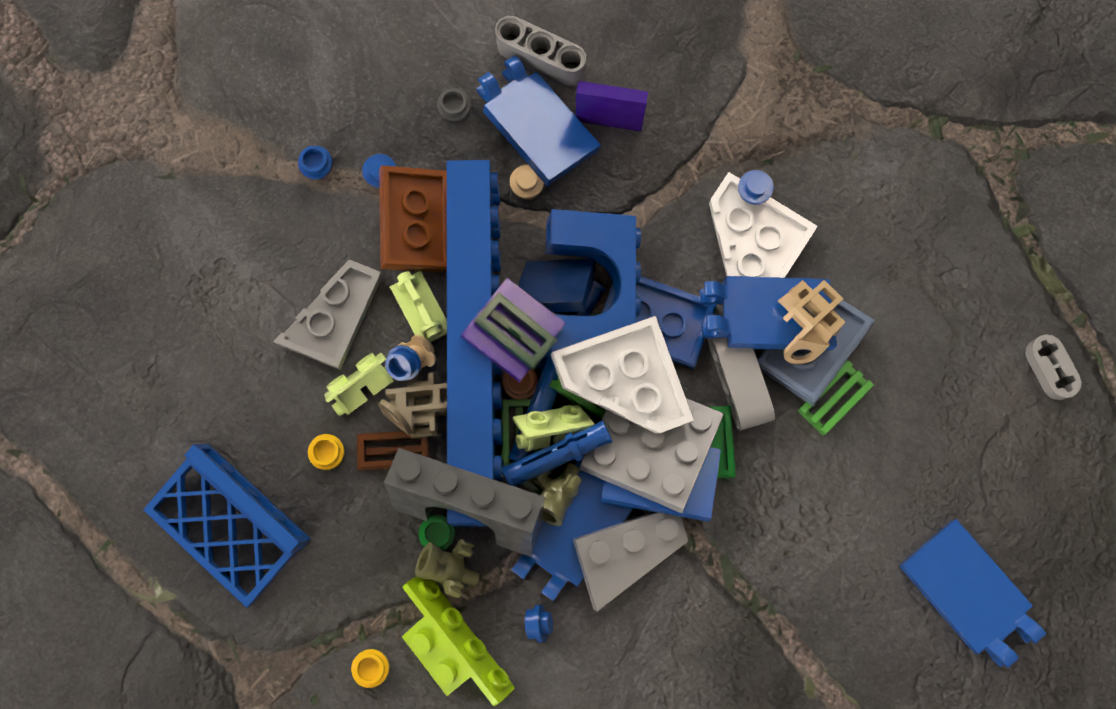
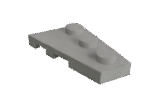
M348 260L320 290L319 296L307 309L304 308L295 317L296 321L284 334L281 332L273 342L276 345L341 370L383 277L382 273Z
M652 512L573 538L593 610L599 611L688 542L680 516Z

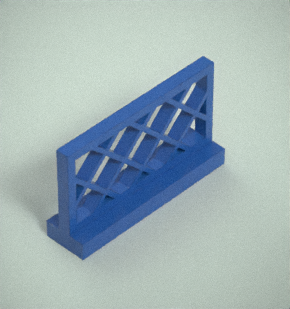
M193 444L184 455L187 459L143 510L246 608L250 607L297 551L302 550L311 538L210 444ZM192 468L201 475L202 491L186 492L185 476ZM210 484H211L216 490H210ZM177 486V492L171 493ZM210 494H221L227 499L228 515L211 516ZM202 495L203 516L187 517L186 496ZM167 497H177L178 518L168 519L158 509ZM235 508L238 509L242 514H236ZM237 518H247L253 523L254 539L237 540ZM228 519L229 541L212 542L211 520ZM203 521L204 542L194 543L188 538L187 522ZM261 532L268 538H262ZM273 542L284 552L275 564H263L262 543ZM254 544L255 565L238 566L237 545ZM229 545L230 566L219 567L213 561V546ZM263 569H270L264 576ZM255 570L256 586L249 594L239 586L238 571Z

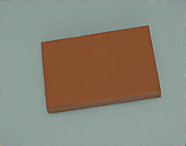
M381 165L379 169L381 269L447 273V171Z

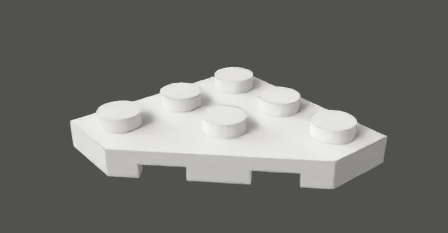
M728 172L709 202L726 276L785 278L817 226L771 197L760 205H752L745 202L738 192L740 178Z
M656 316L550 353L563 389L647 430L658 434L694 421Z

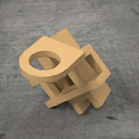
M802 280L778 300L788 311L783 319L788 322L793 318L803 328L783 351L784 359L789 363L804 364L815 360L830 346L829 340L833 335L836 336L846 323L833 310L843 298L825 280L813 290ZM823 291L833 302L829 304L819 293ZM797 350H811L810 353L804 356L792 355Z

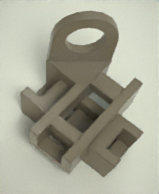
M428 373L427 381L415 382L413 378L407 380V387L385 390L390 403L382 399L378 406L386 418L407 435H410L411 438L438 436V416L447 415V383L437 384L434 373ZM429 396V399L416 400V397ZM429 424L428 428L417 429V426Z

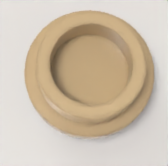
M529 165L516 168L510 176V188L519 198L532 199L538 196L543 189L544 182Z

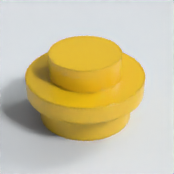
M331 434L317 436L312 440L308 448L310 462L321 470L336 468L340 465L345 455L343 443L339 438Z
M364 650L352 662V676L356 683L362 687H376L382 684L388 676V659L378 650Z

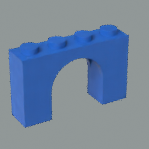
M551 210L546 220L545 254L594 258V261L600 264L609 274L613 284L614 296L609 310L599 315L575 316L555 314L566 324L555 337L557 341L544 356L545 358L551 357L550 353L636 323V317H639L641 310L640 296H636V283H639L641 276V264L636 262V249H639L641 243V229L636 228V216Z

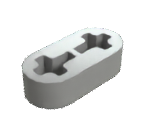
M1046 334L1028 343L1025 352L1026 358L1047 396L1053 400L1060 401L1076 395L1081 389L1082 381L1061 341L1053 335ZM1049 347L1051 353L1041 357L1038 350ZM1065 378L1068 385L1058 389L1055 382Z

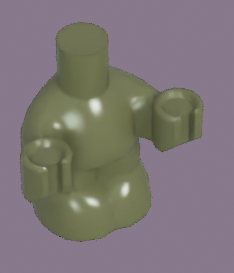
M568 463L561 477L548 478L546 472L530 479L532 483L538 485L543 490L540 494L545 497L543 521L550 525L561 526L563 524L568 508L572 505L574 497L579 493V485L582 480L578 477L580 469L574 464Z
M460 539L457 546L450 553L441 550L439 546L429 542L419 555L415 568L416 577L434 580L443 585L445 594L460 598L462 592H460L461 588L464 587L461 583L475 587L479 580V573L465 568L464 557L472 555L471 549L474 547V544Z

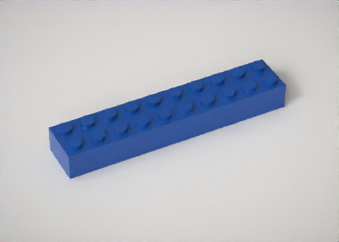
M490 160L447 161V464L503 482V460L501 456H497V446L503 445V424H501V419H496V410H503L501 383L496 382V375H502V369L461 338L463 331L501 286L499 275H495V272H501V251H499V240L494 241L495 238H501L498 206H494L500 205L498 172L491 171ZM447 509V524L454 528L488 527L472 517Z

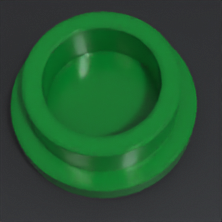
M433 515L428 518V521L424 520L419 528V540L424 547L429 542L439 546L441 550H446L452 545L455 539V528L447 524L446 517Z

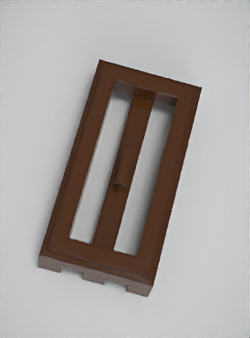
M404 431L357 434L358 470L390 469L393 460L365 462V456L394 455L397 453L398 448L413 453H422V456L430 458V436L411 438ZM421 439V445L365 448V442Z

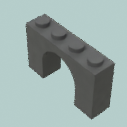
M398 448L384 481L393 510L428 521L433 507L446 508L465 514L491 528L496 535V545L531 557L543 525L544 496Z

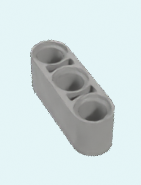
M505 16L497 22L495 27L497 50L504 58L510 59L513 56H517L524 67L568 87L577 86L578 82L584 80L586 74V53L583 48L515 16ZM508 35H515L518 37L517 39L511 41L504 39ZM537 49H546L548 51L542 55L534 53ZM569 62L576 63L578 67L569 69L563 65Z
M707 338L710 352L728 406H731V415L737 429L742 431L774 421V408L754 349L728 348L727 338Z

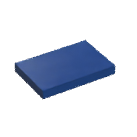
M640 276L639 283H636V296H640L641 310L639 317H636V323L656 316L672 362L694 370L705 340L702 337V322H706L708 315L714 314L717 304H700L699 296ZM613 284L602 313L609 310L614 296Z
M710 447L683 513H679L605 480L601 502L710 522L721 449Z

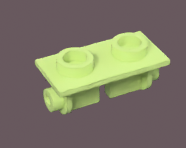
M409 271L398 275L397 279L399 282L390 286L414 334L421 335L430 342L446 335L447 319L422 272L419 271L411 275Z
M373 353L367 355L355 365L358 370L347 378L342 374L327 385L329 391L324 394L325 399L328 403L333 399L337 401L331 406L339 416L345 413L349 415L368 400L360 390L365 385L375 395L394 382L388 374L386 367H383L381 364L386 360L382 353H379L377 356Z
M567 405L559 409L542 412L533 411L525 415L513 417V421L521 431V434L516 435L518 449H524L526 452L550 446L552 435H554L553 442L557 443L565 439V434L570 432L575 434L595 425L579 405Z

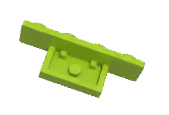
M414 577L403 585L404 591L424 617L401 637L446 696L471 677L493 706H497L515 689L507 673L498 666L486 650L484 643L474 635L464 622L460 612L450 604L434 580Z

